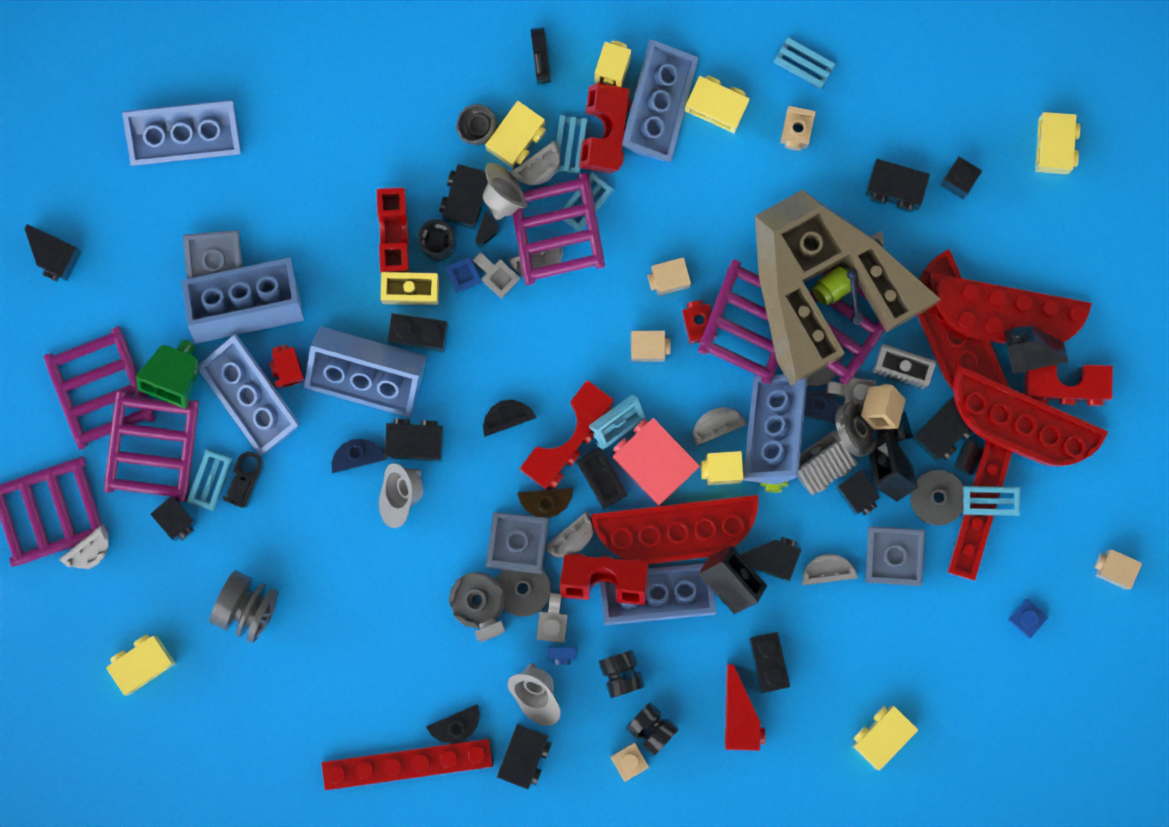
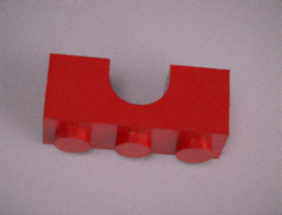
M597 83L588 88L585 114L596 116L602 121L604 134L601 139L591 137L582 141L579 168L607 174L619 171L624 161L622 142L626 129V114L631 106V99L628 97L629 89L603 83Z
M405 188L376 189L377 214L380 227V273H410L407 193Z
M1057 364L1025 371L1024 394L1045 404H1048V400H1059V405H1076V401H1087V406H1104V402L1112 399L1113 366L1084 365L1080 367L1078 383L1071 387L1059 381L1057 377Z
M583 554L564 555L560 580L561 598L589 600L592 587L599 582L605 581L616 586L617 603L645 605L649 579L648 562H643L639 559L620 560L610 556L597 558L587 557Z

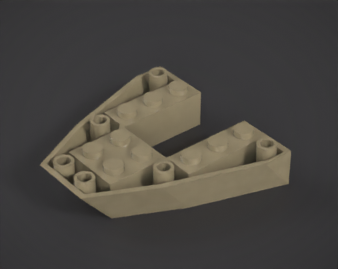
M804 190L755 215L759 280L777 363L791 386L834 363L845 354L806 288L805 282L845 261L849 270L855 269L857 271L856 282L886 332L934 307L941 300L871 237Z

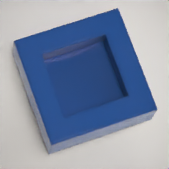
M471 257L445 267L456 294L482 283Z
M1025 599L1008 621L1030 639L1049 617L1031 601Z
M548 648V659H554V665H570V659H576V648Z

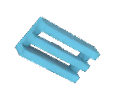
M788 37L773 62L819 89H822L835 66L833 62ZM788 47L827 68L826 71L789 51ZM785 55L786 57L794 60L795 62L822 76L821 79L819 80L813 77L812 75L806 73L805 71L797 68L796 66L790 64L789 62L783 60V56Z
M560 115L556 140L560 154L565 123L570 124L564 166L559 165L557 171L580 174L581 144L585 140L587 119L570 118ZM575 125H580L575 167H570Z
M592 172L589 176L590 184L593 181L597 183L592 190L593 198L602 188L606 190L594 204L595 211L597 212L613 193L614 189ZM580 190L576 191L563 209L572 207L581 197ZM585 216L579 224L575 222L578 217L564 220L577 232L581 231L587 224Z
M632 394L589 426L594 431V438L598 440L596 442L598 447L604 450L636 427L646 417L638 397Z
M206 449L187 502L215 511L233 459ZM210 457L215 458L201 499L197 500L196 496ZM224 461L210 504L206 503L220 462Z
M963 486V515L1020 516V487ZM970 493H1014V499L970 498ZM970 504L1014 505V509H970Z

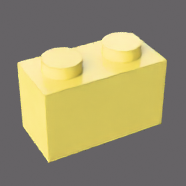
M619 41L604 42L595 71V84L603 83L623 88L631 62V49H627L626 44Z
M699 76L686 103L685 111L735 134L750 98L745 97L746 93L738 88L731 87V89L721 86V82L714 77L706 76L703 78Z
M517 101L485 144L486 150L512 169L517 163L521 165L529 156L530 152L527 149L533 141L538 143L545 134V119Z
M1047 112L1041 114L1038 121L1035 172L1069 174L1073 167H1077L1079 151L1075 150V140H1078L1080 136V123H1076L1077 115Z
M381 272V301L387 305H439V276L437 273Z
M741 451L708 453L705 460L700 463L701 479H707V486L738 484L744 480Z
M146 634L133 643L134 649L128 653L123 650L110 659L112 664L107 666L106 669L124 696L132 694L176 664L158 636L149 637Z
M883 706L873 717L876 722L869 729L864 726L853 738L856 742L852 746L879 771L918 731L894 706H890L888 709Z

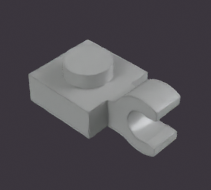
M481 252L473 259V263L486 273L481 281L501 299L520 280V277L502 260H499L494 265Z
M852 378L848 385L829 382L826 386V393L844 397V404L853 401L855 405L860 404L864 406L868 387L876 386V381Z
M550 593L548 612L540 611L536 640L565 642L568 614H559L561 594Z

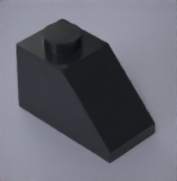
M26 224L24 229L36 265L44 270L42 275L55 282L59 278L67 281L81 251L77 247Z
M1033 326L1015 327L1012 330L1004 331L1013 374L1069 362L1064 342Z
M886 432L877 439L874 451L868 455L876 488L897 502L919 487L913 465L892 434Z
M781 537L780 541L775 539L745 552L741 556L753 569L789 582L802 549L796 547L797 542Z

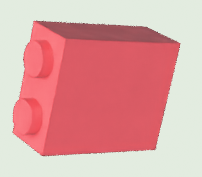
M654 418L649 422L644 419L634 428L635 436L629 441L624 438L613 448L616 452L613 455V459L660 506L700 466Z

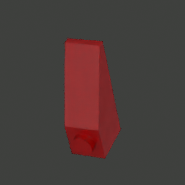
M726 664L724 749L760 751V745H765V728H760V720L734 664Z

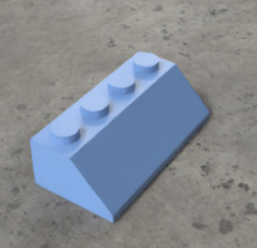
M291 257L182 280L187 323L195 344L235 334L238 335L304 321Z
M320 326L310 347L304 388L410 418L422 381L427 356Z

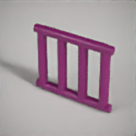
M587 173L580 174L578 176L579 179L522 192L526 202L580 190L583 202L581 205L524 218L523 209L519 208L512 215L525 285H533L537 279L595 266L596 269L605 267L591 184ZM585 215L587 230L532 243L528 242L526 231L528 228ZM590 240L592 255L533 269L531 254Z
M733 259L722 283L698 352L704 355L708 353L713 354L762 377L761 381L770 385L778 366L773 341L722 317L728 302L768 321L765 307L731 292L737 277L761 288L759 275L741 267V262ZM717 329H723L770 351L766 367L713 343Z
M838 264V265L834 266L833 268H831V269L825 271V272L823 273V275L821 276V278L824 277L826 274H828V273H829L830 271H832L833 269H835L837 266H840V267H841L842 265H841V264ZM856 282L857 293L867 299ZM812 289L810 295L812 296L815 303H817L818 299L814 295ZM841 299L834 304H828L851 320L853 308ZM862 315L863 321L859 326L870 333L862 345L827 322L839 344L855 354L847 367L838 361L826 366L840 376L839 380L843 384L848 385L885 332L880 320L875 324Z
M120 326L111 329L112 333L57 355L53 356V353L43 356L79 450L87 447V443L111 434L112 422L83 432L78 417L115 403L118 390L126 392L127 396L135 395L136 397L148 398L147 394L138 391L136 381L138 370ZM116 344L121 359L71 379L63 380L59 365ZM121 370H126L130 385L75 407L73 406L68 391ZM141 409L124 416L123 423L137 424L145 420L148 423L155 421L156 418L153 410Z
M118 390L114 403L104 492L110 493L114 492V490L173 496L177 497V501L186 502L199 401H189L188 407L183 409L163 400L127 396L126 392ZM125 407L187 414L185 431L123 423ZM122 434L183 442L181 459L120 451ZM118 462L178 469V486L116 479Z
M85 457L72 459L0 484V520L12 557L9 558L11 567L72 548L102 525L84 470L86 466ZM72 471L92 528L78 534L75 533L57 477ZM47 480L65 536L64 539L49 543L31 485ZM19 489L38 543L37 548L26 552L22 551L4 496ZM104 525L106 531L109 534L108 528L106 527V525Z

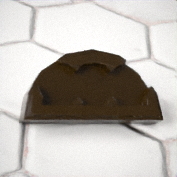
M573 488L517 492L520 504L528 513L536 517L551 518L558 516L567 508L572 499Z

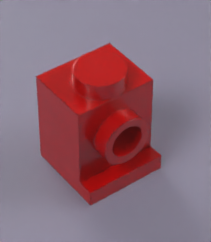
M703 300L687 303V309L682 310L689 345L701 342L712 313L710 304L703 305ZM695 316H702L704 323L697 325L694 322Z
M287 344L273 348L272 356L274 361L269 363L274 378L279 377L280 379L275 381L276 387L280 390L305 382L296 349L294 347L288 348Z

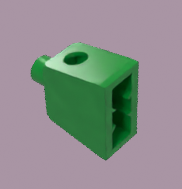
M181 340L177 349L167 345L160 346L136 375L138 391L186 409L199 374L198 359L192 356L196 349L195 345L188 340Z

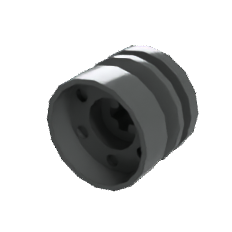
M234 570L216 600L209 623L227 631L236 621L238 622L236 636L242 637L249 627L246 640L255 643L260 634L266 630L273 617L279 590L271 588L266 596L263 597L266 591V584L261 583L252 592L250 589L253 578Z

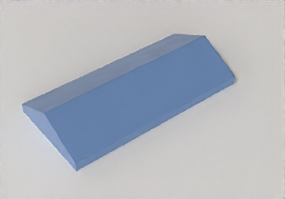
M649 40L623 136V147L638 155L671 162L699 57L655 40Z
M233 99L122 111L131 166L241 154L238 121Z
M237 334L233 335L199 364L200 373L259 456H263L287 439L301 425Z
M784 374L774 375L770 385L762 382V377L756 376L753 379L743 473L745 481L777 485L798 478L807 378L791 386Z
M705 563L649 568L645 605L617 603L616 586L610 582H600L604 625L717 615L714 591L699 575Z

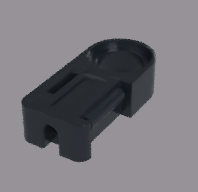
M544 27L530 29L537 85L551 83Z
M245 452L239 456L232 472L236 476L233 477L228 489V496H223L224 501L241 508L248 507L264 466L263 460L258 454ZM254 457L257 459L258 467L254 472L248 473L244 471L242 464L245 458Z

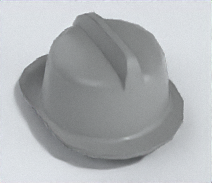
M488 163L485 167L488 183L482 198L494 218L500 220L504 216L513 215L519 208H526L527 202L524 199L518 181L506 168L499 164Z
M397 463L390 464L386 468L379 497V511L383 522L388 527H401L406 522L410 507L418 503L422 498L423 484L419 469L403 468Z
M531 663L520 674H515L509 678L507 682L508 689L529 719L543 726H551L558 722L561 717V709L553 695L554 680L551 675L539 669L534 663Z

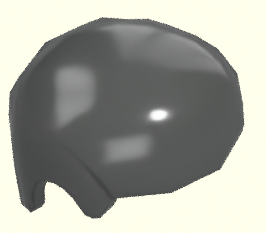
M474 104L465 107L459 114L455 128L461 140L467 144L479 146L488 142L498 128V122L494 112L488 106Z

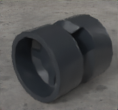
M431 220L421 227L418 234V242L424 255L429 259L443 261L454 253L456 238L450 225L442 220Z
M633 650L598 661L603 676L609 679L606 687L610 699L645 687L641 673L635 671V667L638 664Z
M651 702L626 727L636 739L642 738L644 740L643 745L653 755H656L679 730L668 718L662 719L661 712Z

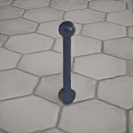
M850 269L847 272V277L850 279L853 305L851 322L859 325L862 323L863 317L859 314L856 288L858 273L855 269Z

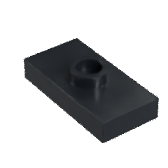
M600 447L576 460L578 467L603 510L628 496Z

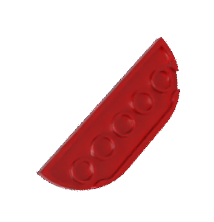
M950 249L934 258L925 268L919 280L928 288V275L930 273L962 278ZM934 307L917 316L939 370L952 390L955 371L960 366L1009 387L990 341L970 338L954 331L945 323L946 321Z
M936 273L928 275V288L941 299L934 308L938 310L950 328L970 338L1006 344L1004 331L1026 326H1033L1066 342L1083 327L1092 304L1090 302Z
M961 366L956 368L953 382L955 403L968 427L981 438L1030 460L1053 467L1073 465L1093 455L1102 445L1108 434V431L966 368Z
M758 495L591 514L594 529L602 543L612 553L624 560L639 559L643 562H648V564L708 558L731 545L736 547L747 536L756 519Z

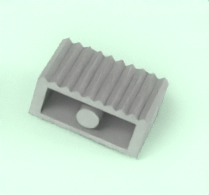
M883 344L879 348L872 372L873 374L878 373L879 376L883 375L884 378H893L894 381L899 380L900 383L904 382L905 385H915L916 388L920 387L923 390L930 384L936 361Z
M834 430L800 453L798 479L811 495H814L816 492L825 490L834 479L847 475L852 467L857 465V462Z

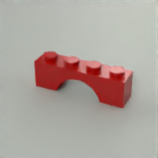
M586 380L570 401L577 419L573 436L569 441L557 448L546 449L536 446L519 468L520 471L543 489L548 490L550 486L555 489L564 477L560 472L567 464L572 466L581 455L578 451L579 447L583 442L589 444L594 438V431L590 429L589 425L613 409L611 405L614 403V399Z

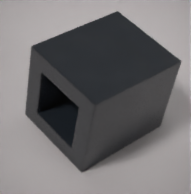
M959 156L940 186L964 200L982 173V170Z
M861 470L836 487V490L854 515L862 512L865 516L878 507L875 501L881 497Z
M169 497L150 514L174 541H177L179 538L183 541L195 531L193 526L197 522L183 505L177 501L176 497Z

